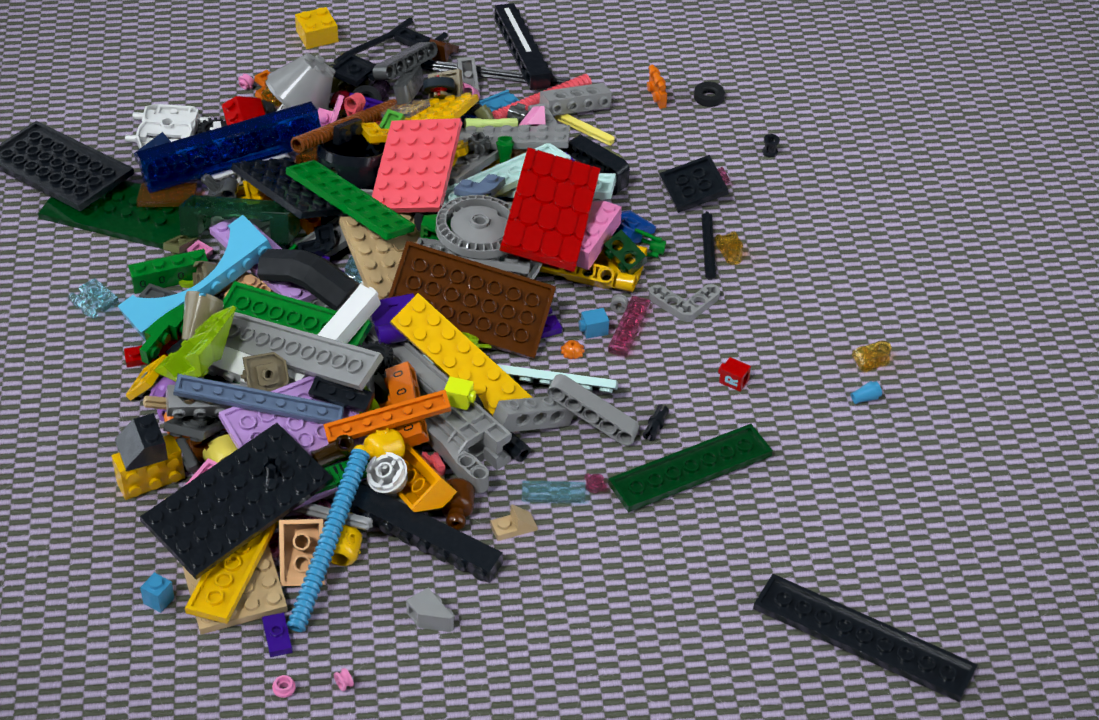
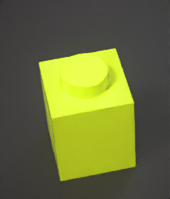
M449 377L444 390H446L450 406L468 410L470 403H474L476 398L474 382Z

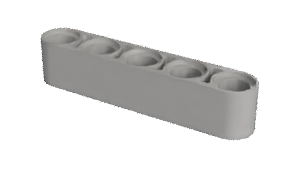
M563 374L556 375L548 388V396L561 406L620 444L628 446L633 443L640 427L638 422Z

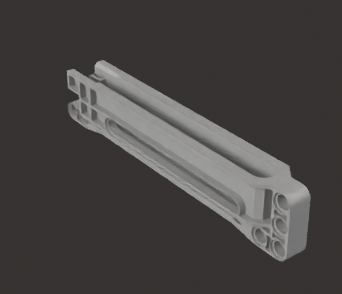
M318 298L308 302L331 309ZM370 316L368 320L371 321L372 327L364 340L367 344L368 341H372V343L378 341ZM407 341L386 344L393 349L392 367L408 361L415 369L421 396L444 390L449 378ZM384 371V374L378 372L377 375L373 373L375 396L382 402L388 401L390 393L384 381L386 372ZM475 401L470 403L468 410L451 407L452 411L425 418L430 440L426 443L444 458L458 478L468 480L473 485L476 493H483L489 488V470L480 461L485 459L496 470L511 462V456L503 450V446L510 442L512 433Z

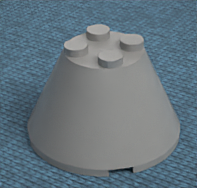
M306 53L271 72L266 77L268 78L266 84L271 93L287 108L293 107L300 111V116L315 121L319 107L328 110L335 70L325 63L326 60L322 56L316 55L315 57Z

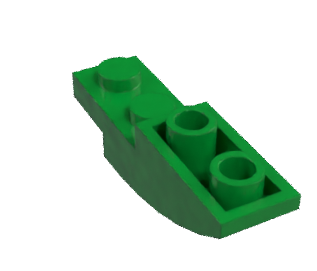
M184 304L165 313L144 332L146 342L139 349L142 362L149 365L153 359L157 358L160 350L170 342L171 337L179 340L182 336Z

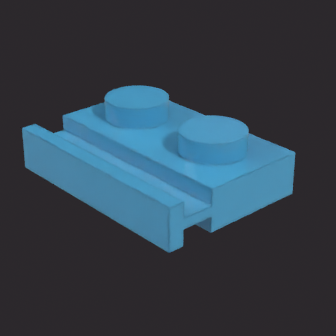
M505 90L480 100L479 104L482 106L486 104L487 107H490L491 112L520 100L513 94H510L509 90Z

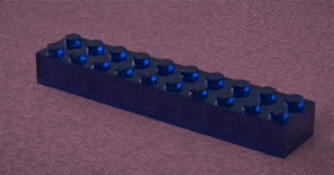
M310 101L137 151L136 155L144 185L148 192L152 193L200 179L204 174L213 175L230 170L232 163L241 161L251 162L257 159L264 160L294 151L291 147L293 137L321 127L318 110Z

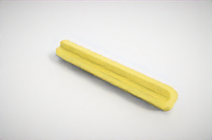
M569 114L555 115L557 121L570 125V127L606 145L611 146L615 142L614 136Z

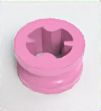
M346 668L341 669L340 673H334L335 682L341 691H345L348 686L350 688L354 686L353 679Z

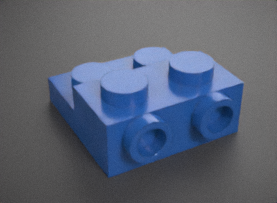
M631 210L621 212V224L612 236L622 230L634 243H639L643 235L635 232V228L653 234L657 226Z

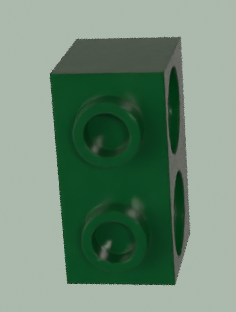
M622 230L604 243L605 255L611 261L614 259L618 263L617 267L622 273L633 275L647 263L646 255ZM616 245L623 247L621 250L613 249ZM629 258L635 259V262L632 264L626 263V260Z

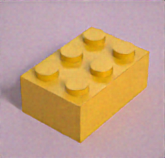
M170 434L163 436L168 460L126 472L120 453L111 455L116 482L125 500L185 479L181 449L173 436Z

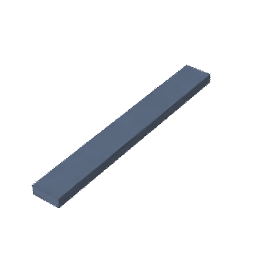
M178 374L173 392L175 396L320 424L340 420L344 412V407L332 403Z

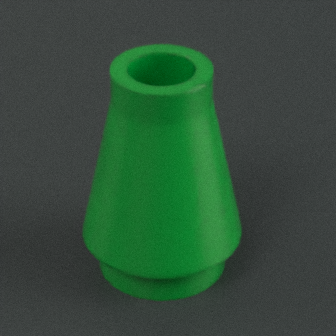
M500 136L496 145L500 163L511 159L514 142L510 136Z

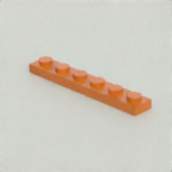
M441 390L323 425L328 443L331 444L340 435H348L352 439L375 433L376 430L391 429L452 410L446 390Z

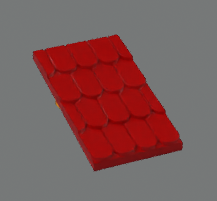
M528 147L499 251L574 272L600 168L591 167V165L572 161L557 155L554 156L543 151H536V149Z

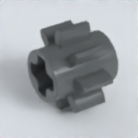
M517 103L515 106H510L507 118H517L519 125L529 111L525 109L526 105Z
M483 132L473 133L468 138L469 151L473 150L475 154L485 153L487 149H490L489 136H485Z

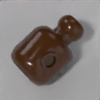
M452 478L447 480V482L457 493L443 508H440V511L446 517V524L460 530L466 524V517L473 512L475 489L468 480Z

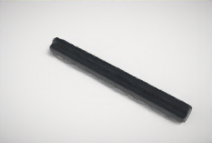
M706 211L701 215L705 277L708 280H712V278L716 277L712 214Z

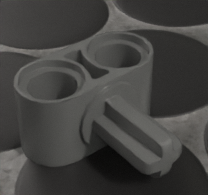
M203 175L201 182L209 188L206 201L208 208L230 204L236 200L239 187L237 180L226 178L217 182L211 175Z

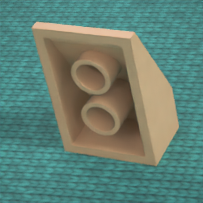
M323 519L278 521L281 586H301L304 583L303 579L306 577V571L309 570L308 565L311 564V558H314L313 552H316L317 541L320 539V534L323 533Z

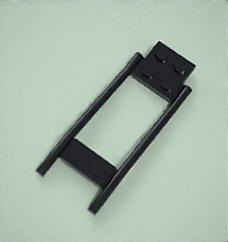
M409 17L390 32L352 48L334 59L335 65L332 68L335 70V74L333 77L355 87L368 78L374 81L373 68L376 64L360 58L356 54L393 37L394 40L410 47L419 42H430L431 38L407 28L413 23V19ZM443 32L435 40L443 41L448 35L446 32Z

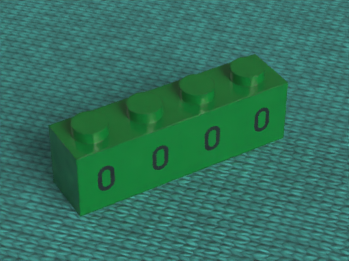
M200 249L128 265L134 293H142L149 283L166 288L179 285L180 280L192 281L193 273L197 269V267H193L195 261H208L205 250Z

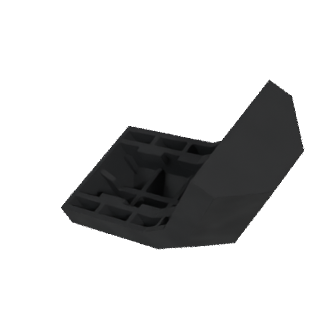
M267 249L259 257L257 275L260 281L292 282L305 288L335 311L359 285V283L327 259L304 250Z

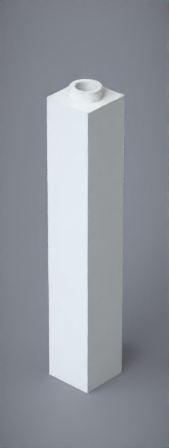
M361 284L318 335L348 343L381 305L378 292L372 287L367 288ZM287 369L289 383L311 376Z

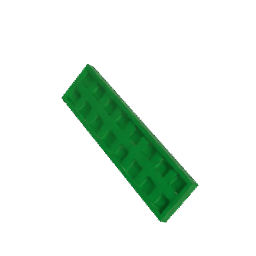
M316 160L286 167V174L293 178L294 181L299 182L306 189L316 193L343 213L354 218L355 221L363 224L370 231L381 236L382 239L391 240L415 230V224Z

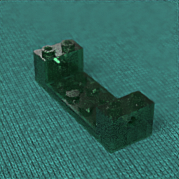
M191 195L179 206L180 234L187 235L188 238H197L211 225V218L215 216H220L223 219H232L244 215L248 220L258 219L260 222L270 220L271 239L279 245L290 243L301 229L298 217L277 202L270 200Z

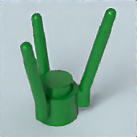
M635 228V232L651 239L642 238L641 240L643 243L650 244L649 250L652 252H647L646 257L658 258V255H664L667 241Z

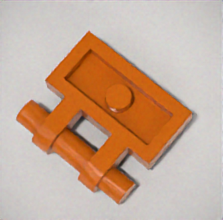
M650 65L648 67V92H651L653 101L657 103L660 109L666 108V82L660 76L659 69L655 65Z

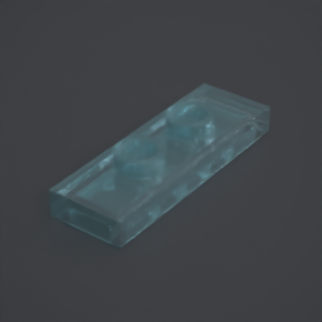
M522 481V501L585 503V482Z

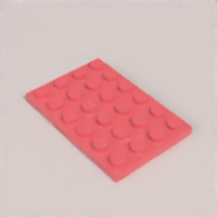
M461 118L391 121L372 197L396 213L438 212L443 206L462 127Z

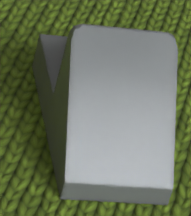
M457 58V69L462 70L463 82L479 91L475 58Z

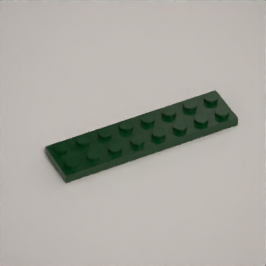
M748 424L608 478V485L629 513L771 457L773 450L752 424Z

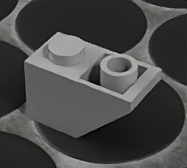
M429 587L406 600L407 614L419 628L445 632L454 630L455 616L452 610L446 608L442 604L439 595L434 594Z

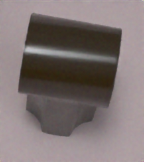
M340 435L336 438L335 442L311 452V456L323 468L338 461H347L349 456L352 455L351 451L354 448V440L348 435Z

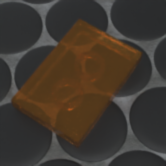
M141 183L137 207L194 206L197 183Z

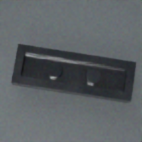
M319 376L315 377L308 392L309 397L363 413L369 411L375 397L372 391L365 389L361 391L325 380Z

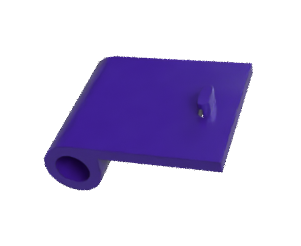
M414 293L380 299L381 305L371 315L379 344L383 342L386 345L408 341L404 335L390 324V321L412 300Z

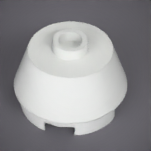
M386 452V455H381L378 458L376 456L373 457L366 468L367 482L376 492L389 495L396 494L407 483L406 463L400 456L394 453Z

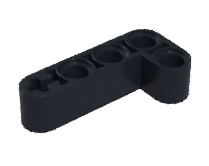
M577 135L569 141V146L565 148V151L572 158L581 163L591 165V167L600 168V173L616 174V183L612 195H616L628 186L630 167L627 161L583 135Z

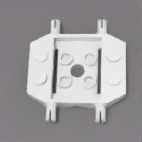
M148 105L145 106L143 113L133 112V119L142 120V123L139 125L136 135L126 134L125 142H136L140 149L153 139L147 136L155 138L163 132L167 137L171 138L169 140L184 155L193 146L204 147V139H194L198 124L203 123V120L208 121V118L211 117H201L195 106Z

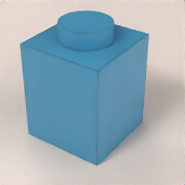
M604 308L581 312V320L578 321L580 331L584 332L586 339L609 335V319Z
M155 572L140 587L143 604L160 613L175 598L172 581Z

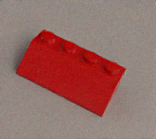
M235 96L221 105L234 151L241 159L270 150L276 146L261 98Z

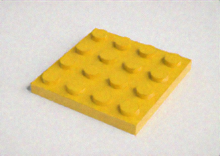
M469 92L461 94L459 97H455V95L446 96L445 99L435 97L426 102L416 100L411 106L406 107L405 111L400 113L404 114V120L460 118L479 101L478 94L471 95Z

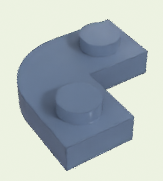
M488 174L480 183L463 179L454 188V195L490 194L492 197L506 184L505 178L495 174Z

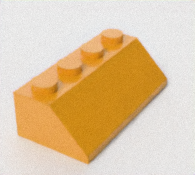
M407 444L402 459L407 466L408 479L405 487L397 495L413 512L443 508L452 500L457 491L424 457Z

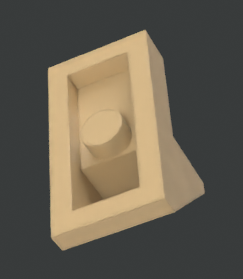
M511 504L510 515L490 520V526L497 541L538 530L531 512Z

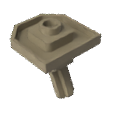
M275 352L242 357L244 370L240 377L247 382V387L271 392L288 384L289 376L286 360Z

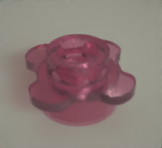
M585 474V487L589 492L599 493L606 490L607 486L603 482V475Z

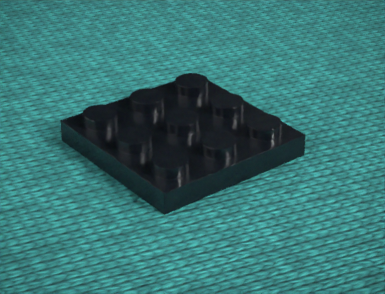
M710 155L659 173L660 179L678 213L729 194L728 188Z

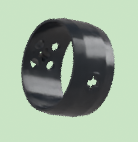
M362 134L361 137L341 145L333 144V140L318 145L316 161L330 170L335 168L339 176L359 189L374 190L386 142L373 145ZM363 141H366L368 146L364 147L362 145Z

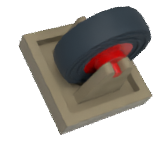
M455 69L428 74V79L423 82V90L429 93V99L435 97L445 99L449 95L461 96L463 94L462 70Z

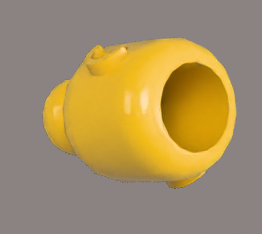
M386 428V430H376L375 433L368 435L363 445H356L353 449L366 451L370 455L368 460L375 456L378 458L381 455H386V452L394 453L402 458L405 453V443L398 431Z
M344 525L342 526L343 531L340 532L341 536L338 538L339 542L335 544L336 550H333L334 555L331 557V563L338 566H349L357 560L358 555L361 553L360 547L363 540L362 534L357 528Z

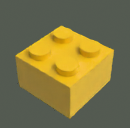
M327 7L295 14L296 31L306 49L339 42L338 26Z

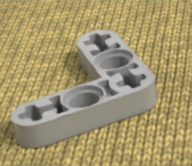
M714 284L704 286L688 300H684L661 285H653L649 290V300L683 322H691L716 303L720 297V288ZM671 301H672V302H676L677 304H676V305H669L668 302H671ZM696 301H701V302H703L704 304H702V305H697V304H695L694 302H696Z

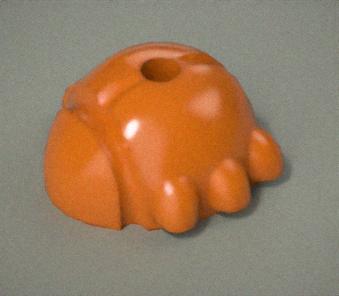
M569 340L561 346V354L564 355V358L568 359L583 357L582 353L585 352L584 346L578 341Z

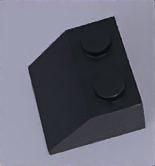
M154 413L132 419L115 438L126 472L168 460L166 444Z

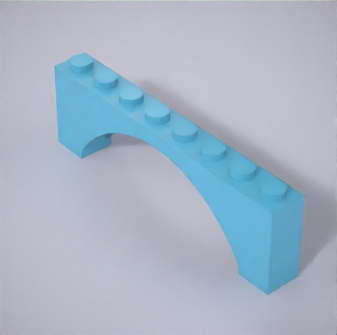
M244 215L228 225L230 236L225 253L215 269L201 282L183 292L166 297L139 298L132 295L118 305L123 316L145 341L144 332L165 313L184 304L187 291H199L201 296H206V293L214 296L259 262V257L267 249H272L268 239Z

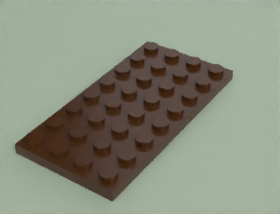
M406 241L388 298L413 293L415 296L419 293L459 331L478 337L479 344H489L492 348L534 360L556 286Z

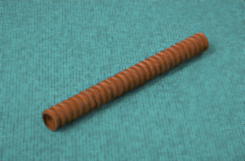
M390 99L293 137L291 147L296 153L309 150L333 140L335 125L354 118L362 119V123L378 122L383 119L388 109L400 112L401 105L397 104L396 99Z

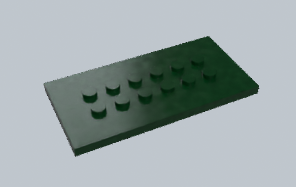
M124 181L82 211H78L50 197L38 212V216L42 220L163 249L164 242L188 233L205 208L206 200Z

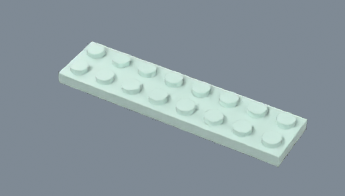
M550 143L535 148L536 151H543L571 160V156ZM526 153L467 179L480 183L488 174L504 177L506 184L492 197L502 195L511 189L517 188ZM455 183L447 187L443 206L455 198L462 197L454 195V188L458 184Z

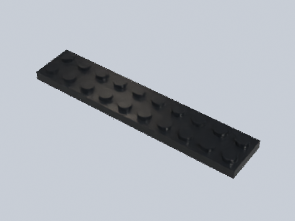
M775 574L771 575L754 602V610L958 702L961 701L977 670L978 664Z

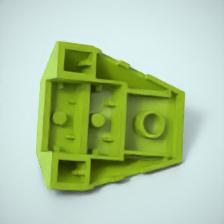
M233 305L212 314L194 331L195 334L191 338L181 343L182 347L178 351L170 353L154 369L156 373L175 382L178 374L199 378L204 377L210 371L208 368L212 363L222 358L235 314V306Z

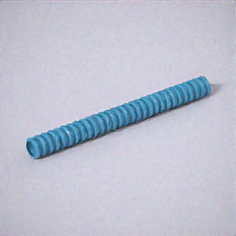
M352 449V455L349 456L350 461L347 462V467L344 469L343 479L340 480L341 485H338L339 491L335 493L334 503L331 504L332 509L329 510L330 515L326 517L325 527L322 528L323 533L320 534V539L317 541L318 545L315 547L316 552H313L314 558L310 560L309 570L306 571V577L303 579L304 583L301 584L302 589L299 590V595L296 597L297 602L294 603L295 608L292 609V614L289 616L290 621L287 622V626L293 631L305 632V626L309 623L307 619L311 618L312 606L316 604L314 600L318 599L319 588L323 585L321 581L325 580L326 569L329 568V563L332 561L333 550H336L335 544L339 542L340 532L343 531L342 526L345 525V520L348 517L347 514L350 512L349 508L352 506V501H354V496L357 493L356 490L359 488L358 484L361 482L360 478L363 477L365 466L368 463L367 460L370 458V455L362 449Z

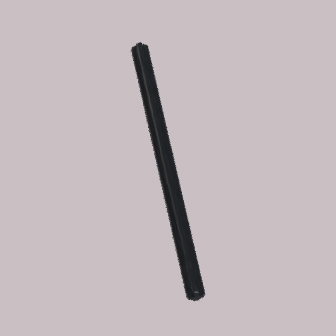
M428 60L421 64V68L444 72L457 69V63ZM476 66L478 77L526 83L522 73L519 71ZM553 76L550 86L560 85L569 81L570 78Z

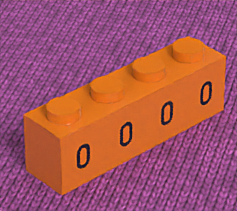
M408 361L385 369L386 377L384 381L389 389L388 401L390 405L421 396L416 371ZM425 419L396 427L403 437L405 446L409 444L413 447L430 441Z

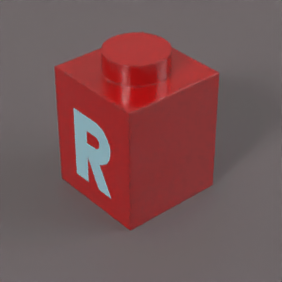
M729 357L719 367V383L741 392L749 381L751 366Z

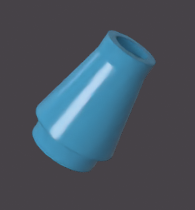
M869 381L851 393L852 401L854 404L878 400L882 396V389L877 381Z

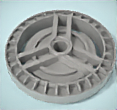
M468 195L455 198L447 202L438 211L435 229L437 237L446 248L461 256L489 259L505 255L507 253L499 251L512 205L498 198L485 195ZM450 219H451V230H450L449 227L447 226V223L449 222Z

